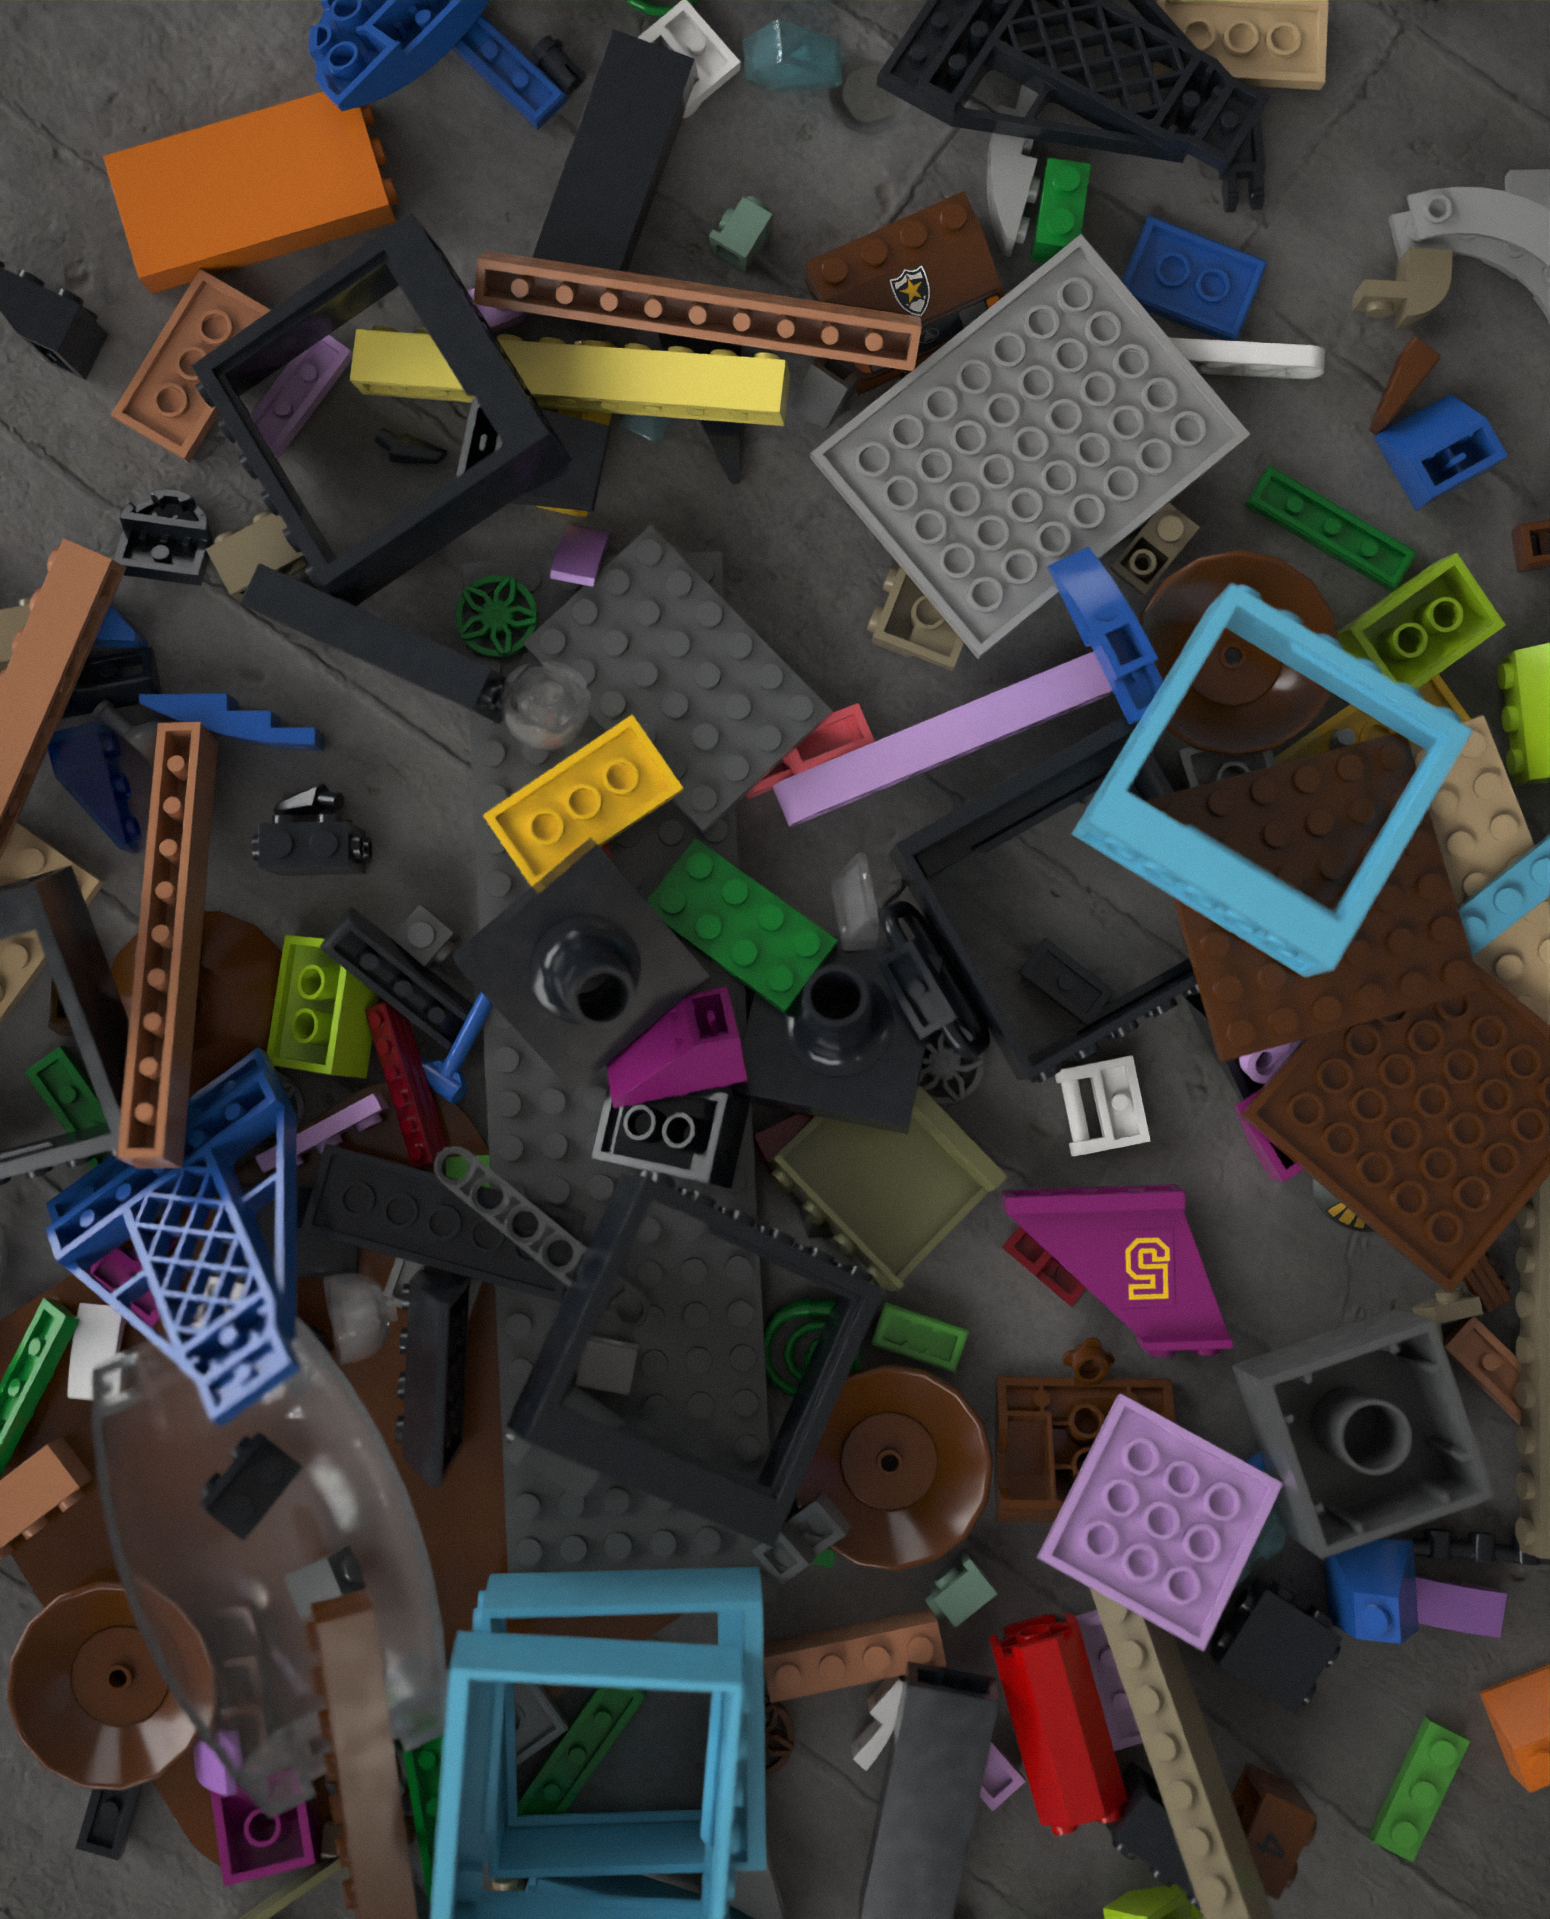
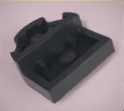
M161 489L151 491L150 499L136 506L130 502L119 517L123 531L113 558L114 561L127 567L124 575L201 586L210 558L206 549L213 545V540L206 514L196 504L194 498L181 491Z

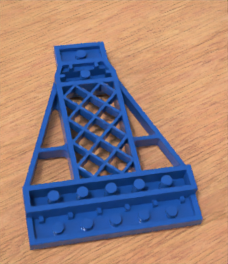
M259 1047L188 1099L182 1168L138 1169L118 1159L117 1155L110 1156L46 1203L52 1224L45 1228L56 1262L65 1266L175 1361L181 1370L196 1382L210 1421L221 1427L301 1369L290 1344L296 1339L297 1116L269 1055ZM277 1130L276 1173L245 1195L234 1171V1163L238 1158ZM201 1186L197 1197H189L193 1191ZM217 1190L219 1191L222 1200L214 1199ZM275 1198L276 1266L255 1219L257 1212ZM184 1207L193 1208L185 1228L177 1227ZM209 1210L218 1211L211 1231L202 1230ZM164 1213L160 1225L152 1224L155 1219ZM231 1222L236 1234L228 1233ZM129 1238H132L143 1270L112 1292L91 1274L90 1269L103 1257ZM172 1238H181L174 1257L165 1258ZM197 1241H206L199 1262L190 1261ZM223 1243L232 1244L225 1265L216 1264ZM245 1257L250 1268H242ZM185 1272H194L187 1293L179 1292L178 1290ZM211 1275H221L213 1297L203 1296ZM237 1278L247 1279L240 1299H230ZM150 1290L154 1296L170 1341L131 1308L133 1302ZM199 1306H208L201 1328H192ZM229 1309L230 1311L224 1315L225 1310Z

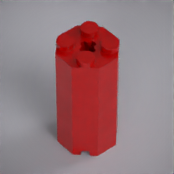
M1054 1614L1039 1615L1011 1623L1004 1627L1006 1637L1000 1641L996 1633L988 1637L1040 1824L1051 1826L1052 1833L1058 1836L1070 1834L1076 1831L1079 1825L1095 1820L1099 1823L1116 1821L1122 1817L1121 1805L1128 1801L1080 1626L1074 1614H1064L1066 1623H1057Z

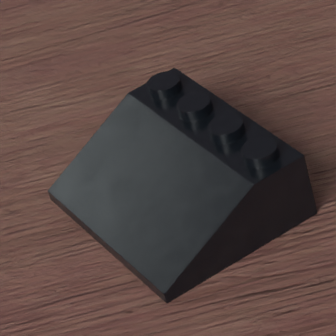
M417 1271L409 1283H404L402 1289L401 1307L402 1310H408V1327H403L401 1330L399 1351L400 1354L406 1355V1371H401L399 1374L397 1394L398 1398L404 1399V1415H399L397 1418L395 1437L396 1442L402 1443V1458L431 1488H441L463 1448L470 1278L451 1272Z

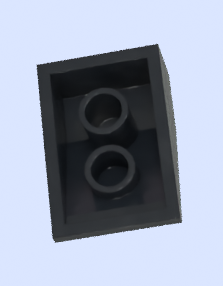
M608 1082L591 1158L731 1189L750 1101L730 1094L704 1089L679 1097L670 1096L646 1101L636 1106L627 1105L613 1108Z
M240 1183L245 1195L260 1185ZM296 1185V1277L357 1276L359 1247L300 1231L313 1186ZM217 1190L215 1200H222ZM275 1198L257 1212L255 1219L276 1266ZM231 1222L228 1233L236 1234ZM223 1243L216 1264L225 1265L232 1244ZM246 1257L242 1268H250ZM212 1274V1277H220V1276H221V1275Z

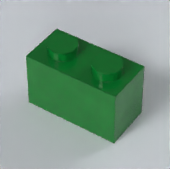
M1055 158L1047 159L1041 178L1029 262L1045 264L1081 234L1091 164Z

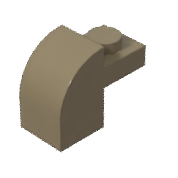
M1409 247L1397 263L1396 281L1365 279L1353 294L1352 312H1366V315L1371 318H1384L1395 314L1394 331L1406 330L1417 326L1440 304L1450 288L1453 250Z

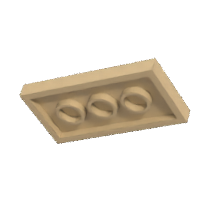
M1155 0L1197 49L1216 58L1231 76L1252 87L1322 89L1326 75L1329 0ZM1157 61L1152 62L1155 76L1173 72L1172 69Z

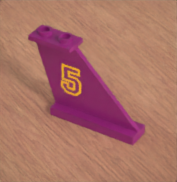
M1177 1184L1001 1190L1002 1208L1006 1215H1009L1136 1334V1341L1144 1352L1149 1351V1355L1153 1357H1172L1176 1355L1177 1350H1193V1353L1196 1355L1213 1356L1218 1355L1220 1349H1233V1340L1228 1335L1183 1210L1185 1209V1191Z

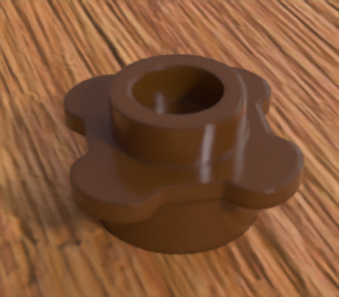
M1094 1337L1087 1338L1083 1343L1077 1345L1074 1350H1068L1062 1356L1064 1365L1072 1367L1076 1378L1085 1383H1093L1103 1379L1107 1375L1109 1367L1114 1364L1115 1359L1111 1352H1106L1101 1347V1341Z

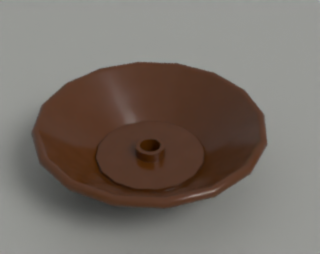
M1233 550L1199 557L1163 580L1139 618V623L1158 658L1154 661V664L1163 681L1207 608L1231 583L1236 586L1243 585L1254 589L1261 595L1259 598L1262 599V602L1277 611L1286 610L1295 614L1301 619L1303 627L1316 635H1328L1339 642L1334 612L1312 579L1278 557L1243 550ZM1224 627L1164 729L1194 749L1233 757L1272 750L1308 728L1332 695V692ZM1235 649L1239 652L1240 661L1238 664L1232 665L1225 660L1226 650Z
M204 911L196 1001L198 1010L195 1013L188 1099L258 1047L267 1054L282 951L256 925L222 911ZM138 934L117 954L111 968V973L129 1022Z
M883 1364L848 1373L795 1497L797 1509L799 1510L824 1491L853 1525L843 1538L828 1548L855 1565L899 1571L935 1562L969 1536L988 1503L994 1461L984 1422L960 1390L927 1370ZM893 1454L897 1457V1464L893 1468H885L881 1464V1460L885 1455Z
M97 1581L59 1594L28 1622L10 1658L7 1702L20 1741L46 1771L80 1788L124 1791L163 1777L193 1750L211 1714L214 1669L202 1632L175 1601L139 1583ZM115 1670H121L126 1674L127 1680L125 1683L116 1680L114 1676Z

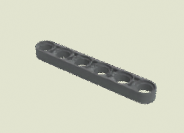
M452 1146L440 1152L434 1165L435 1174L439 1181L570 1288L587 1248L468 1150ZM453 1153L464 1156L468 1163L466 1175L459 1180L446 1178L441 1170L444 1158ZM487 1182L499 1185L503 1192L502 1202L493 1209L483 1208L476 1198L479 1187ZM522 1211L533 1213L538 1221L536 1232L527 1238L517 1236L512 1229L514 1216ZM565 1240L572 1247V1258L564 1266H554L547 1258V1249L553 1241ZM618 1274L601 1314L618 1328L624 1331H635L647 1323L651 1308L646 1297ZM627 1297L636 1298L642 1307L639 1319L633 1323L622 1322L616 1312L619 1302Z

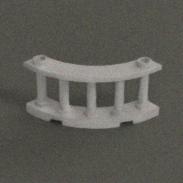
M1448 187L1408 195L1407 200L1410 211L1393 214L1388 218L1398 260L1402 258L1409 247L1453 250V256L1458 254L1480 259L1482 263L1498 269L1512 279L1516 278L1534 295L1533 299L1550 324V208L1527 197L1502 190L1483 187Z

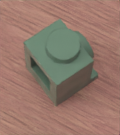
M748 196L747 199L742 197L735 209L731 207L727 209L720 221L718 231L713 229L709 234L710 253L747 274L772 232V213L769 212V208L755 197Z
M966 1548L959 1553L962 1563L957 1567L951 1564L941 1570L933 1579L935 1585L930 1588L932 1594L925 1598L926 1603L940 1621L948 1617L955 1627L959 1626L997 1595L993 1582Z

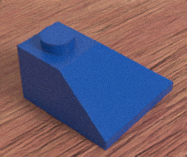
M1382 1537L1325 1557L1328 1615L1335 1620L1332 1624L1333 1626L1356 1639L1402 1644L1419 1630L1413 1539Z

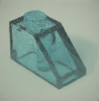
M780 18L743 39L747 82L774 92L831 88L842 84L839 42Z

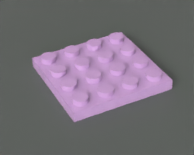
M1118 1394L1037 1558L1204 1651L1283 1483L1130 1398Z

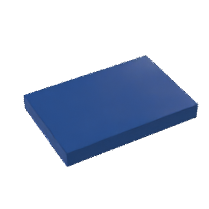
M1148 215L1122 283L1146 311L1220 340L1237 341L1268 261Z

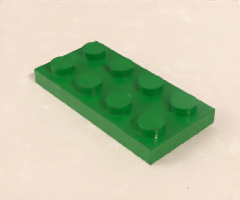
M696 838L646 901L675 935L784 1014L803 991L810 976L821 967L838 943L837 939Z

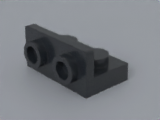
M260 1431L253 1438L248 1435L244 1436L231 1452L229 1457L234 1462L223 1476L216 1472L199 1492V1495L204 1499L198 1507L243 1542L248 1539L304 1468L268 1440Z

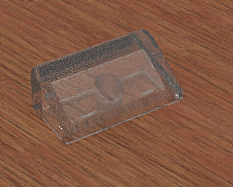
M862 852L857 853L835 876L831 883L843 950L846 951L874 949L875 945H877L879 918L867 855Z

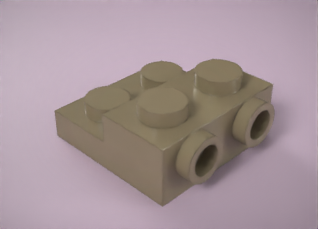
M891 566L882 589L889 592L888 599L884 608L875 606L867 627L868 631L874 633L871 644L910 659L912 656L953 671L964 642L901 567Z

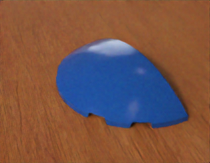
M320 0L324 12L320 23L316 26H311L309 35V53L315 60L317 70L314 76L325 95L341 111L365 106L385 98L413 82L444 57L470 29L489 0Z

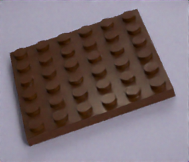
M1396 732L1151 798L1145 801V803L1183 826L1191 825L1333 912L1417 768L1408 739ZM1428 808L1338 963L1331 971L1303 977L1173 897L1220 1062L1482 990Z
M1475 962L1474 965L1482 990L1303 1039L1240 1113L1243 1119L1448 1293H1452L1550 1175V1026Z

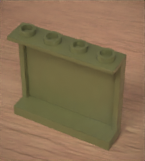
M919 1084L908 1134L815 1116L766 1164L773 1171L770 1173L773 1182L787 1194L792 1191L804 1203L801 1206L804 1214L818 1226L823 1223L835 1235L832 1238L834 1245L848 1258L854 1255L866 1267L864 1271L873 1275L871 1283L882 1289L886 1288L889 1292L899 1290L904 1285L902 1281L988 1192L997 1189L1008 1177Z

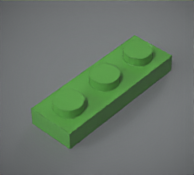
M1427 1716L1424 1717L1368 1835L1373 1843L1411 1862L1414 1861L1469 1746L1470 1740L1466 1736Z

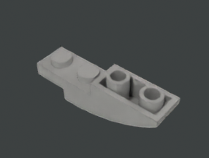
M1022 85L1016 109L999 105L997 113L1025 117L1038 94ZM992 133L987 161L989 214L1001 254L1011 257L1015 242L1024 243L1030 221L1029 217L1022 216L1026 202L1034 204L1041 177L1033 175L1038 159L1029 157L1033 139Z

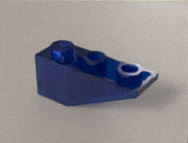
M96 721L54 732L47 748L55 778L120 850L132 854L140 853L137 841L142 838L141 828L136 816L130 814L127 799L131 798V788L126 775L120 773L116 757L121 756V747L115 732L110 731L108 727Z

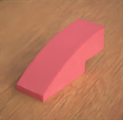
M859 703L833 712L831 716L746 794L747 799L773 790L772 787L784 779L875 742Z

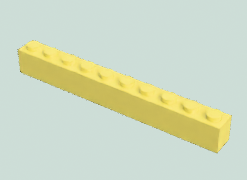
M374 325L371 330L356 329L350 381L363 395L472 403V398L475 397L465 393L426 328H416L413 330V333L398 332L396 329L384 325ZM500 334L497 336V339L540 408L785 426L790 372L786 360L780 359L779 356L772 353L762 352L756 353L754 357H741L732 351L723 349L712 350L711 354L694 353L689 348L680 346L669 347L667 351H657L637 343L626 344L625 348L608 347L607 344L595 340H586L582 342V345L566 344L564 341L552 337L540 338L539 342L523 341L522 338L510 334Z

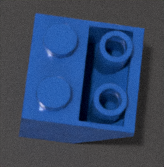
M1452 394L1447 395L1373 437L1415 511L1489 472L1508 456L1487 418Z

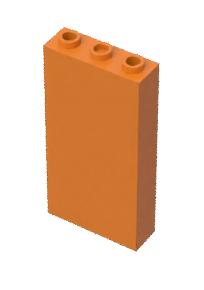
M322 91L104 155L103 158L138 278L148 291L153 294L191 283L199 269L214 276L397 222L392 206L399 204L398 196L392 179H384L380 167L387 164L386 156L380 138L372 139L368 125L375 124L370 104L341 111Z

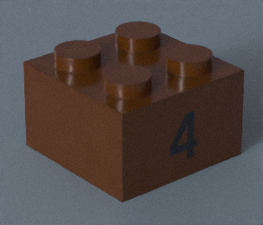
M1246 1762L1231 1797L1265 1893L1279 1901L1284 1888L1291 1887L1296 1878L1298 1870L1297 1860L1303 1846H1308L1315 1836L1317 1815L1294 1784Z

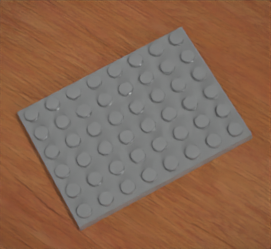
M1080 234L917 366L914 371L907 374L812 451L810 459L976 658L979 659L1059 594L1047 568L1049 565L1086 547H1089L1100 560L1246 441L1251 434L1083 235Z

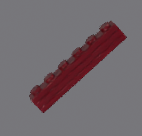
M387 1002L365 1010L411 1165L412 1167H419L435 1162L439 1153L448 1147L409 1019Z

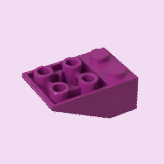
M727 986L687 994L607 1063L613 1108L627 1105L636 1106L646 1101L670 1096L679 1097L694 1091L714 1087H727L733 1083L748 1081Z

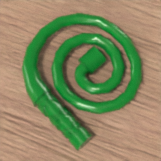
M805 1298L796 1300L778 1309L765 1325L766 1374L772 1384L787 1395L795 1396L798 1387L787 1383L778 1375L772 1365L770 1346L776 1331L785 1322L794 1318L809 1317L810 1315H827L829 1317L836 1299L810 1300ZM807 1321L793 1330L785 1343L783 1359L787 1371L798 1382H801L804 1373L795 1365L793 1359L794 1347L799 1338L808 1332L823 1330L827 1321ZM819 1338L814 1339L809 1344L808 1351L804 1352V1370L808 1366ZM860 1348L849 1373L859 1371L861 1367Z

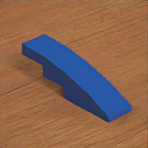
M227 693L139 694V703L150 710L177 722H202L212 735L236 742L276 749L324 751V734L315 727L281 728V717L271 710L238 711V701Z

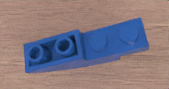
M1086 547L1049 565L1047 568L1085 646L1091 645L1130 725L1142 718L1163 683L1154 664V661L1158 658L1139 621L1116 583L1092 550Z

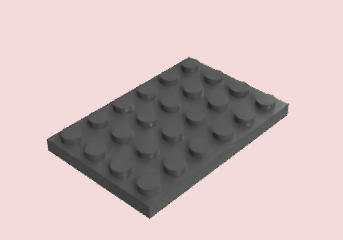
M651 525L598 573L594 587L583 586L523 642L526 650L605 732L633 714L684 789L683 792L671 800L703 834L832 715V710Z

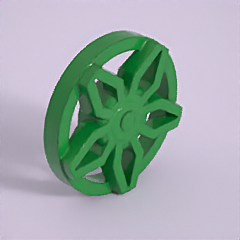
M490 575L477 579L463 590L456 605L455 622L461 638L474 652L489 658H505L517 654L525 648L523 642L537 630L538 610L533 596L519 581L508 576ZM499 584L493 591L492 599L487 592L480 590V588L488 585ZM506 586H510L507 600L500 599L502 591ZM517 591L527 600L530 610L519 605L511 607L516 602ZM473 594L485 600L481 607L472 600L471 596ZM467 603L472 612L479 615L471 616L464 624L463 612ZM521 613L529 616L530 619L515 621L514 614ZM475 623H481V630L466 633ZM528 627L525 635L513 645L511 629L518 630ZM489 633L490 640L495 649L482 647L473 640L485 638ZM506 634L504 649L496 638L498 635Z

